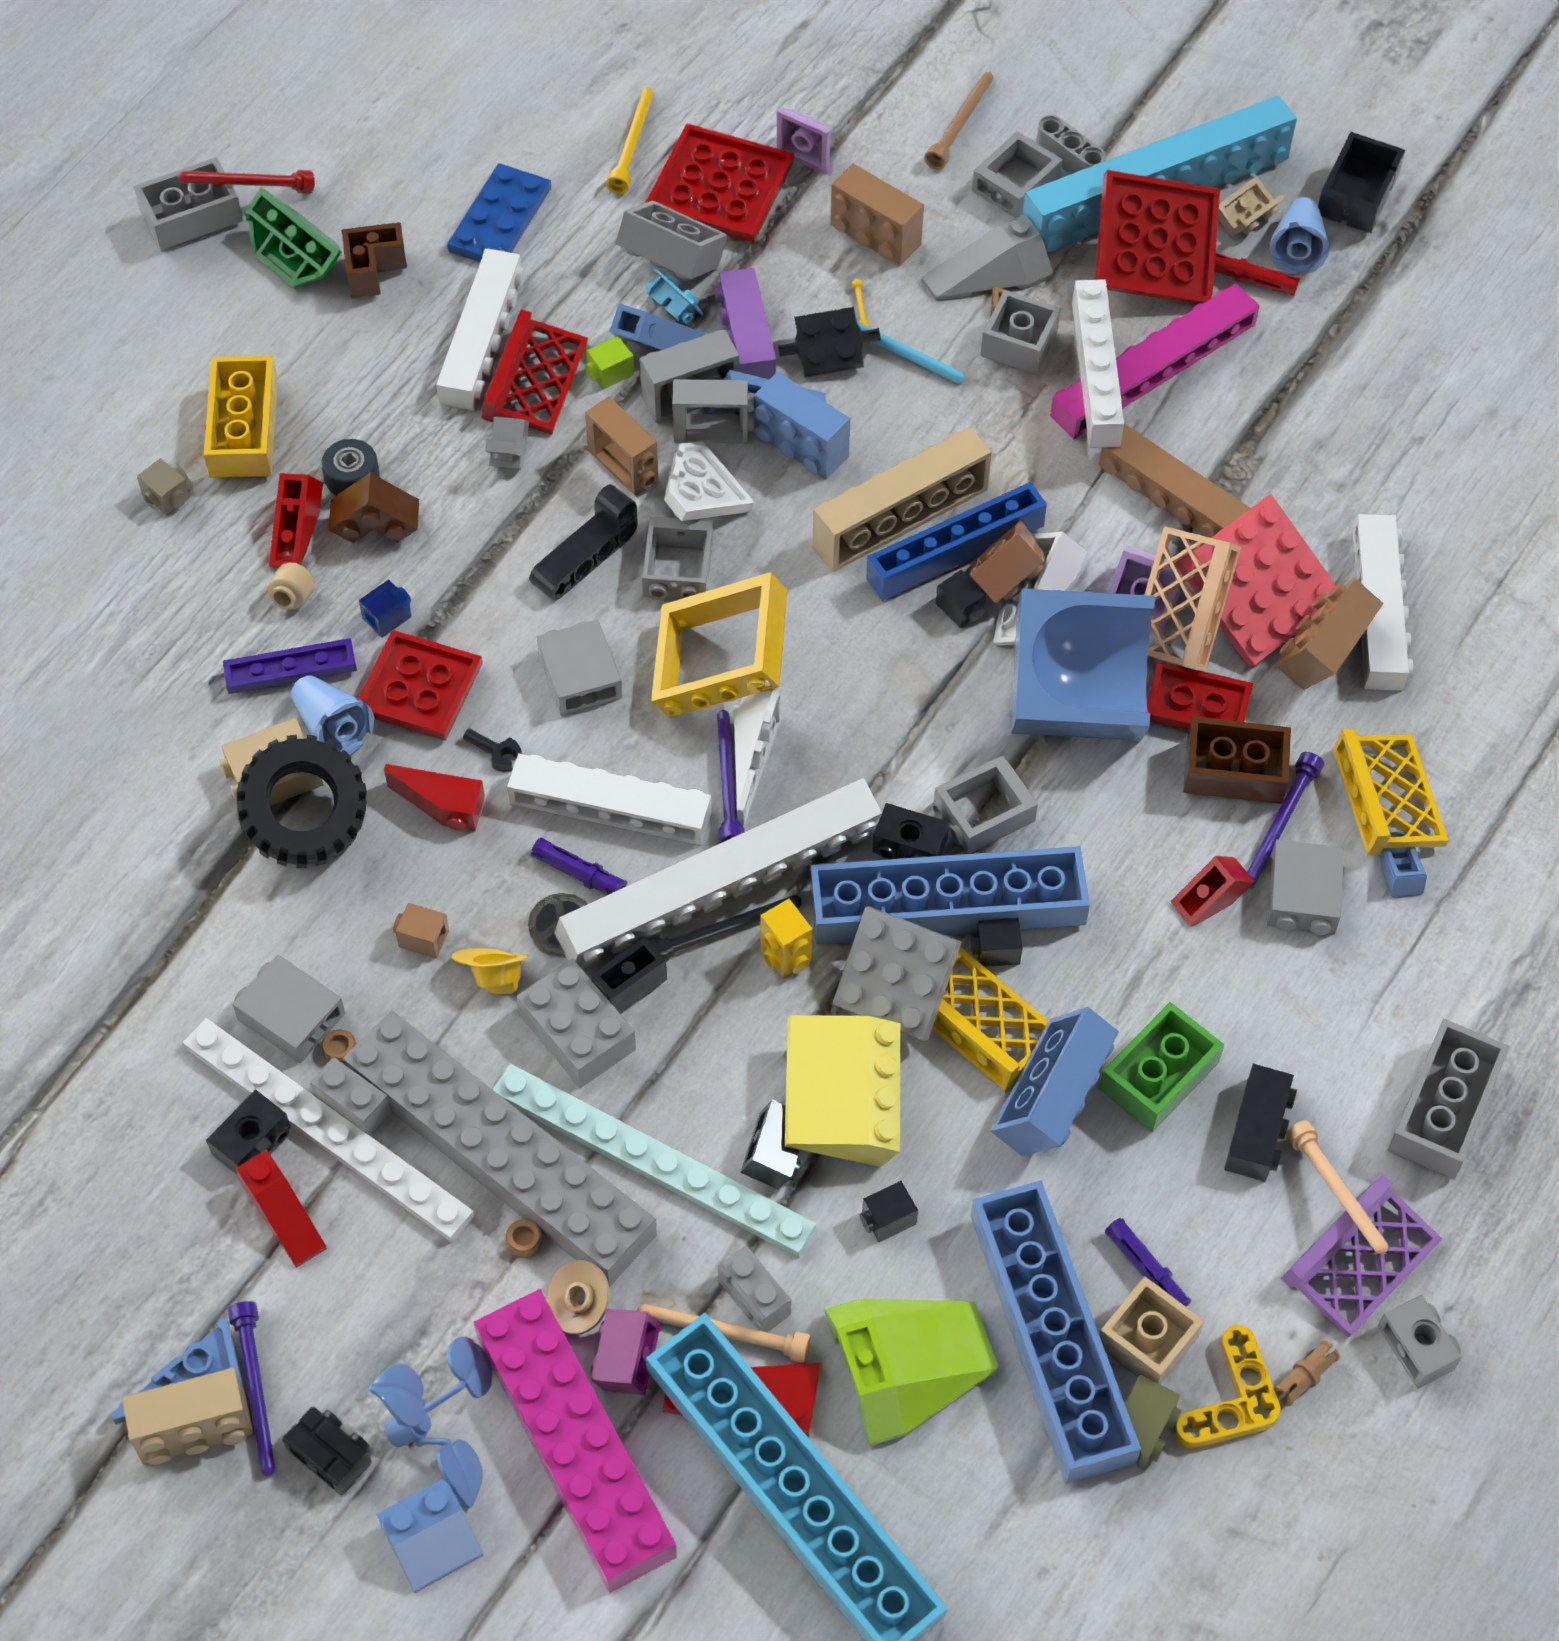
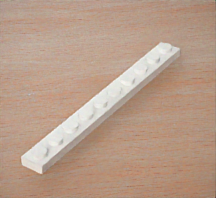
M205 1018L183 1042L184 1048L246 1094L250 1095L256 1089L287 1113L290 1126L452 1243L475 1217L474 1211L209 1019Z

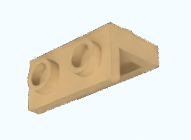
M1256 176L1219 203L1218 219L1232 238L1241 231L1244 235H1247L1260 225L1257 222L1260 217H1263L1266 221L1280 209L1277 207V204L1285 198L1280 194L1274 199Z

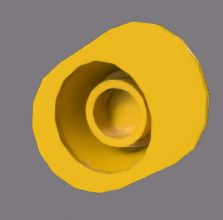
M470 948L452 953L451 958L455 962L470 966L478 987L494 994H512L516 992L521 977V961L527 959L528 955L512 954L488 948Z

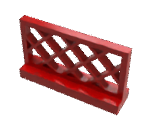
M520 309L485 396L481 419L493 422L494 416L524 419L529 422V428L552 435L585 351L588 337L531 319L532 312ZM536 331L547 335L549 341L537 344L532 337L533 332ZM570 342L579 345L576 351L566 354L560 344ZM554 347L559 357L547 361L541 351ZM536 354L541 363L528 367L523 358ZM564 363L569 373L557 377L551 367ZM545 370L550 380L537 383L533 374ZM526 376L532 386L519 390L514 380ZM555 386L560 396L548 400L542 390ZM536 393L541 403L529 407L523 397ZM516 399L522 407V410L516 412L504 409L505 403ZM546 409L551 416L550 422L547 423L536 419L533 413Z

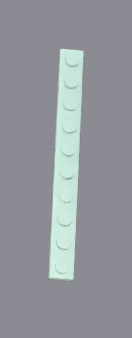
M512 1064L508 1066L493 1088L497 1094L520 1112L797 1258L800 1257L816 1230L815 1222Z

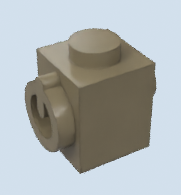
M160 458L137 475L141 493L146 503L153 509L158 508L165 515L183 506L186 500L190 498L188 486L192 482L176 463L168 465Z

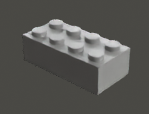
M1443 1018L1388 1148V1152L1455 1180L1510 1046Z

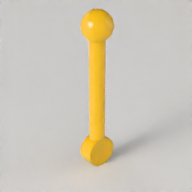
M854 279L852 281V288L856 291L860 316L859 322L870 327V321L866 319L861 291L863 282L860 279Z

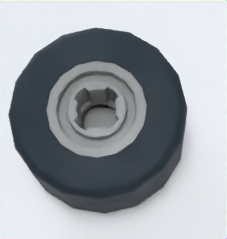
M352 438L335 442L325 450L321 459L325 484L329 491L336 496L369 473L380 478L377 455L372 446L362 440Z

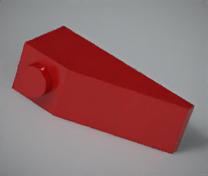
M279 473L269 567L279 568L285 563L302 565L320 514L323 482L305 474Z
M385 764L384 772L387 787L443 826H448L456 831H463L465 829L476 831L485 800L482 780Z
M268 1150L236 1168L242 1187L296 1268L327 1249L326 1244Z

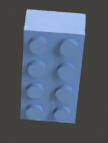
M1089 1007L1049 1019L990 1132L1021 1156L1062 1146L1070 1136L1071 1131L1069 1128L1074 1118L1082 1112L1085 1106L1084 1099L1089 1089L1096 1084L1100 1077L1099 1070L1104 1060L1114 1050L1113 1042L1119 1031Z

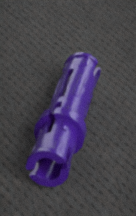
M542 837L538 838L532 847V857L578 879L588 889L595 888L609 895L626 887L628 884L626 880L604 870L602 865L596 862L593 864Z
M1123 1218L1116 1219L1106 1228L1105 1234L1112 1239L1143 1278L1144 1276L1185 1307L1191 1303V1299L1187 1297L1171 1278L1173 1273L1168 1267L1163 1268L1125 1223Z

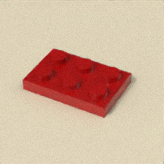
M1158 661L1147 701L1150 722L1189 731L1192 717L1244 722L1253 683Z

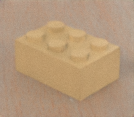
M234 1367L122 1397L129 1440L143 1464H163L168 1462L172 1456L183 1453L188 1455L200 1454L208 1450L209 1446L220 1443L233 1445L245 1440L246 1436L254 1435L246 1393Z

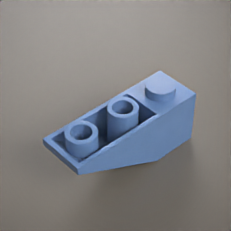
M620 303L609 331L621 339L658 351L706 334Z

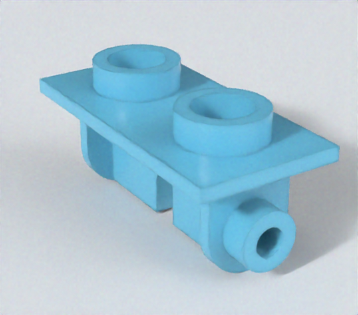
M653 269L658 277L646 284L647 294L662 307L671 299L672 301L665 309L679 323L684 322L688 324L691 322L695 311L701 316L704 314L697 306L700 300L688 289L682 292L678 288L680 282L668 271L663 275L658 269Z

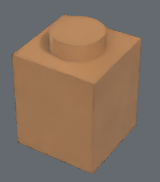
M408 903L404 913L397 915L393 926L398 946L437 959L449 932L447 915Z

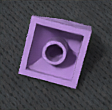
M779 108L777 110L776 148L794 153L795 161L827 174L829 171L830 129L809 115L792 109Z

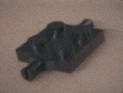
M854 307L795 316L797 331L795 342L778 344L779 357L797 354L803 366L804 377L863 368V343L881 341L879 328L861 331L856 322Z

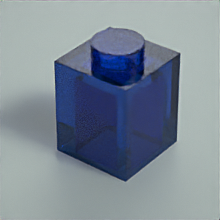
M389 579L358 600L362 619L381 638L412 617L409 594L403 587L397 588Z

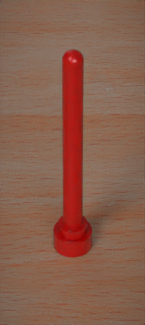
M297 170L296 173L293 172L291 175L182 171L178 176L182 183L291 187L292 190H296L300 194H311L315 187V177L311 170Z

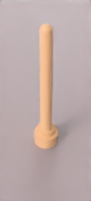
M1300 1121L1292 1125L1286 1133V1139L1293 1149L1306 1153L1374 1251L1378 1254L1386 1253L1388 1250L1387 1242L1317 1146L1318 1133L1308 1121Z
M642 1304L638 1308V1311L648 1312L660 1323L682 1328L687 1327L700 1317L648 1304ZM711 1319L726 1338L783 1351V1355L790 1357V1361L803 1364L806 1362L811 1343L810 1334L796 1331L795 1335L788 1333L786 1337Z

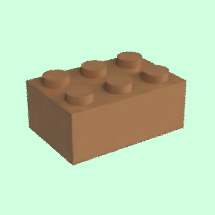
M852 164L831 184L830 225L836 230L849 235L861 245L871 248L885 259L891 260L899 266L921 246L924 204L855 164Z
M1356 578L1344 585L1338 583L1330 593L1323 592L1315 599L1312 607L1315 609L1311 615L1305 616L1296 627L1298 633L1295 638L1289 639L1279 651L1282 656L1275 666L1303 690L1335 675L1384 603Z

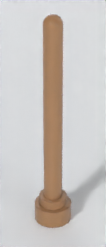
M985 72L941 141L931 145L925 153L924 160L929 167L941 170L950 159L949 148L993 81L994 77L991 72Z

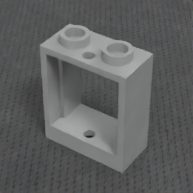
M1016 132L974 170L972 191L1014 218L1023 215L1025 192L1060 179L1063 159L1038 145L1032 139ZM1015 156L1040 171L1022 189L996 174Z
M673 379L674 443L699 441L704 443L748 442V431H754V393H748V380ZM687 407L740 408V414H687Z
M650 516L642 574L643 597L683 599L707 591L713 547V521H681L679 518ZM657 547L703 549L699 578L654 575Z
M1004 755L935 787L934 802L932 803L934 814L938 819L950 822V836L957 846H962L966 854H970L1035 822L1038 803ZM992 781L1011 809L972 828L953 800Z

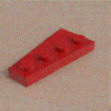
M821 1362L750 1367L805 1435L809 1437ZM665 1394L662 1407L663 1412L682 1415Z

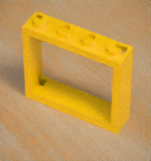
M770 572L663 604L651 702L668 717H673L780 687L788 589ZM760 608L754 665L678 686L684 630Z

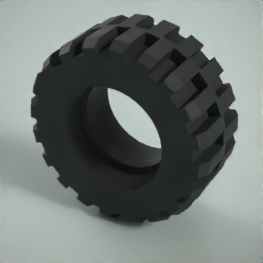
M297 734L289 735L285 741L279 742L276 739L268 743V748L265 750L259 749L252 756L250 764L245 765L237 787L238 820L241 829L246 833V839L252 846L255 845L259 849V853L267 859L272 857L277 860V864L287 866V863L297 865L296 868H307L308 864L314 863L316 866L326 864V860L332 857L336 859L343 854L344 849L348 845L351 846L356 839L357 833L362 827L366 811V785L362 781V772L358 765H354L351 762V756L345 750L339 751L336 749L335 743L326 740L325 743L317 741V736L307 735V739H297ZM297 772L310 773L320 777L329 785L334 798V807L330 817L322 826L309 831H295L282 826L274 818L269 804L270 793L276 782L286 775Z

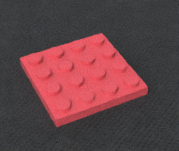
M1272 494L1262 499L1211 537L1241 546L1219 626L1249 668L1259 663L1297 634L1296 627L1305 616L1311 615L1315 609L1312 607L1315 599L1323 592L1330 593L1336 586ZM1205 544L1195 550L1201 565L1211 560L1215 546ZM1190 554L1176 563L1183 576L1196 569ZM1199 573L1187 581L1196 594L1201 592L1204 586V581Z

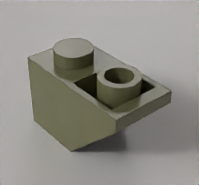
M1141 1374L1129 1394L1125 1406L1141 1446L1137 1467L1145 1470L1150 1459L1155 1462L1159 1459L1166 1444L1160 1438L1165 1428L1174 1429L1182 1410L1176 1407L1180 1394Z

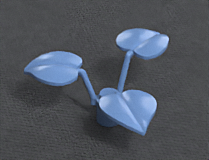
M459 1337L449 1345L447 1359L450 1370L460 1381L455 1387L426 1406L425 1401L422 1399L423 1383L418 1374L408 1365L398 1364L384 1370L370 1384L368 1391L378 1397L393 1416V1418L386 1422L385 1426L387 1438L393 1446L399 1448L415 1442L417 1447L423 1445L443 1446L437 1451L439 1469L457 1498L466 1509H469L474 1505L482 1483V1466L476 1452L466 1441L461 1439L452 1444L448 1438L425 1437L431 1428V1420L427 1414L429 1411L463 1390L464 1387L474 1398L484 1396L491 1388L492 1369L485 1352L473 1339Z

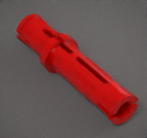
M1217 252L1215 254L1214 272L1234 277V281H1248L1295 296L1300 281L1299 277L1289 276L1275 270L1247 262L1245 258L1239 260Z

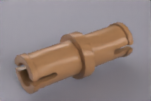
M1322 1341L1306 1359H1300L1293 1365V1371L1279 1385L1274 1387L1277 1398L1288 1389L1290 1390L1280 1402L1286 1406H1291L1308 1387H1315L1320 1382V1376L1340 1358L1337 1349L1324 1357V1354L1333 1347L1331 1343Z

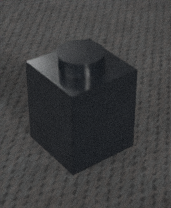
M962 569L937 585L936 605L960 628L969 622H976L984 614L986 593Z
M1019 918L978 921L976 934H971L972 955L978 954L979 963L984 967L1020 965L1023 947Z
M902 1181L863 1198L860 1220L867 1233L873 1232L878 1242L917 1224L918 1209Z

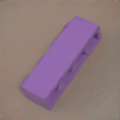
M746 268L719 272V285H714L716 303H722L723 307L719 308L721 325H727L728 331L726 332L739 354V372L771 379L776 374V357L755 269Z

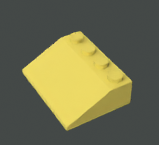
M790 1015L788 1017L785 1147L882 1167L900 1152V1023L872 1016Z

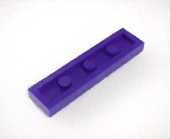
M351 638L222 661L228 694L294 683L305 676L322 678L357 671Z

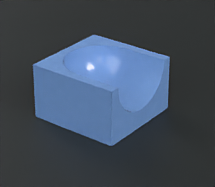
M1022 588L1017 605L1011 733L1141 741L1150 726V713L1147 711L1146 676L1149 635L1155 609V596Z

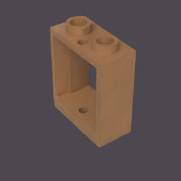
M610 396L585 412L588 451L634 496L644 489L651 488L659 480L657 441Z

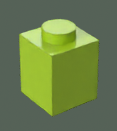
M616 336L587 350L585 369L589 378L592 381L596 380L604 390L634 375V357L620 337Z

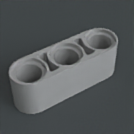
M1046 115L1039 120L1036 143L1063 159L1062 168L1069 174L1106 161V153L1103 149L1060 117Z

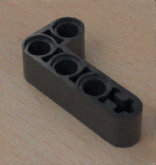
M606 485L597 494L594 501L595 515L532 569L529 575L530 583L552 600L556 601L562 598L629 541L636 532L638 526L637 504L614 485Z

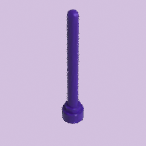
M720 710L717 714L724 822L718 829L719 844L745 832L744 827L737 821L730 714L726 710Z
M1302 752L1295 764L1297 776L1247 871L1254 880L1251 886L1257 883L1273 852L1276 839L1279 840L1308 782L1318 778L1325 765L1323 759L1312 752Z
M244 1301L229 1306L227 1310L230 1325L234 1326V1330L239 1332L260 1471L263 1475L270 1476L275 1472V1462L253 1331L256 1327V1321L259 1320L257 1303Z

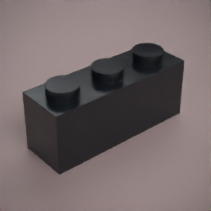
M1252 1064L1224 1167L1225 1171L1266 1182L1270 1170L1277 1171L1282 1151L1275 1148L1278 1139H1285L1289 1120L1283 1118L1285 1109L1292 1110L1297 1089L1291 1088L1293 1074Z

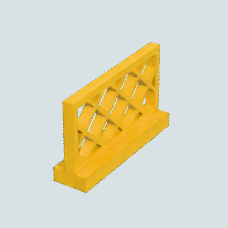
M1343 729L1333 747V752L1367 856L1380 855L1383 848L1446 846L1449 839L1413 735L1357 736L1355 729ZM1369 746L1380 754L1376 759H1373L1363 752L1362 747ZM1391 746H1405L1408 754L1406 759L1391 750ZM1383 756L1399 765L1395 772L1379 763ZM1403 769L1416 777L1417 782L1415 785L1399 776ZM1372 770L1388 779L1384 786L1372 779L1370 774ZM1392 782L1408 792L1404 799L1388 789ZM1412 795L1425 803L1426 809L1424 812L1408 802ZM1381 796L1398 806L1393 813L1381 806L1379 801ZM1401 809L1418 819L1413 826L1397 816ZM1423 822L1434 830L1435 835L1428 836L1418 830L1417 827ZM1392 823L1407 834L1402 837H1391L1388 826Z
M960 947L954 965L961 961L970 969L971 976L953 975L952 970L948 981V994L943 995L932 1030L1005 1092L1014 1084L1016 1077L1023 1071L1033 1050L1030 1052V1049H1034L1038 1040H1029L1028 1028L1044 1031L1048 1020ZM953 984L972 985V996L954 995ZM977 985L990 986L996 991V997L978 996ZM955 1004L973 1005L974 1016H962L955 1010ZM979 1005L997 1006L998 1018L980 1017ZM1003 1007H1015L1021 1012L1022 1019L1004 1018ZM980 1026H997L999 1038L987 1037L981 1032ZM1004 1027L1022 1028L1023 1039L1005 1038ZM1006 1047L1024 1048L1025 1057L1017 1063L1006 1053Z

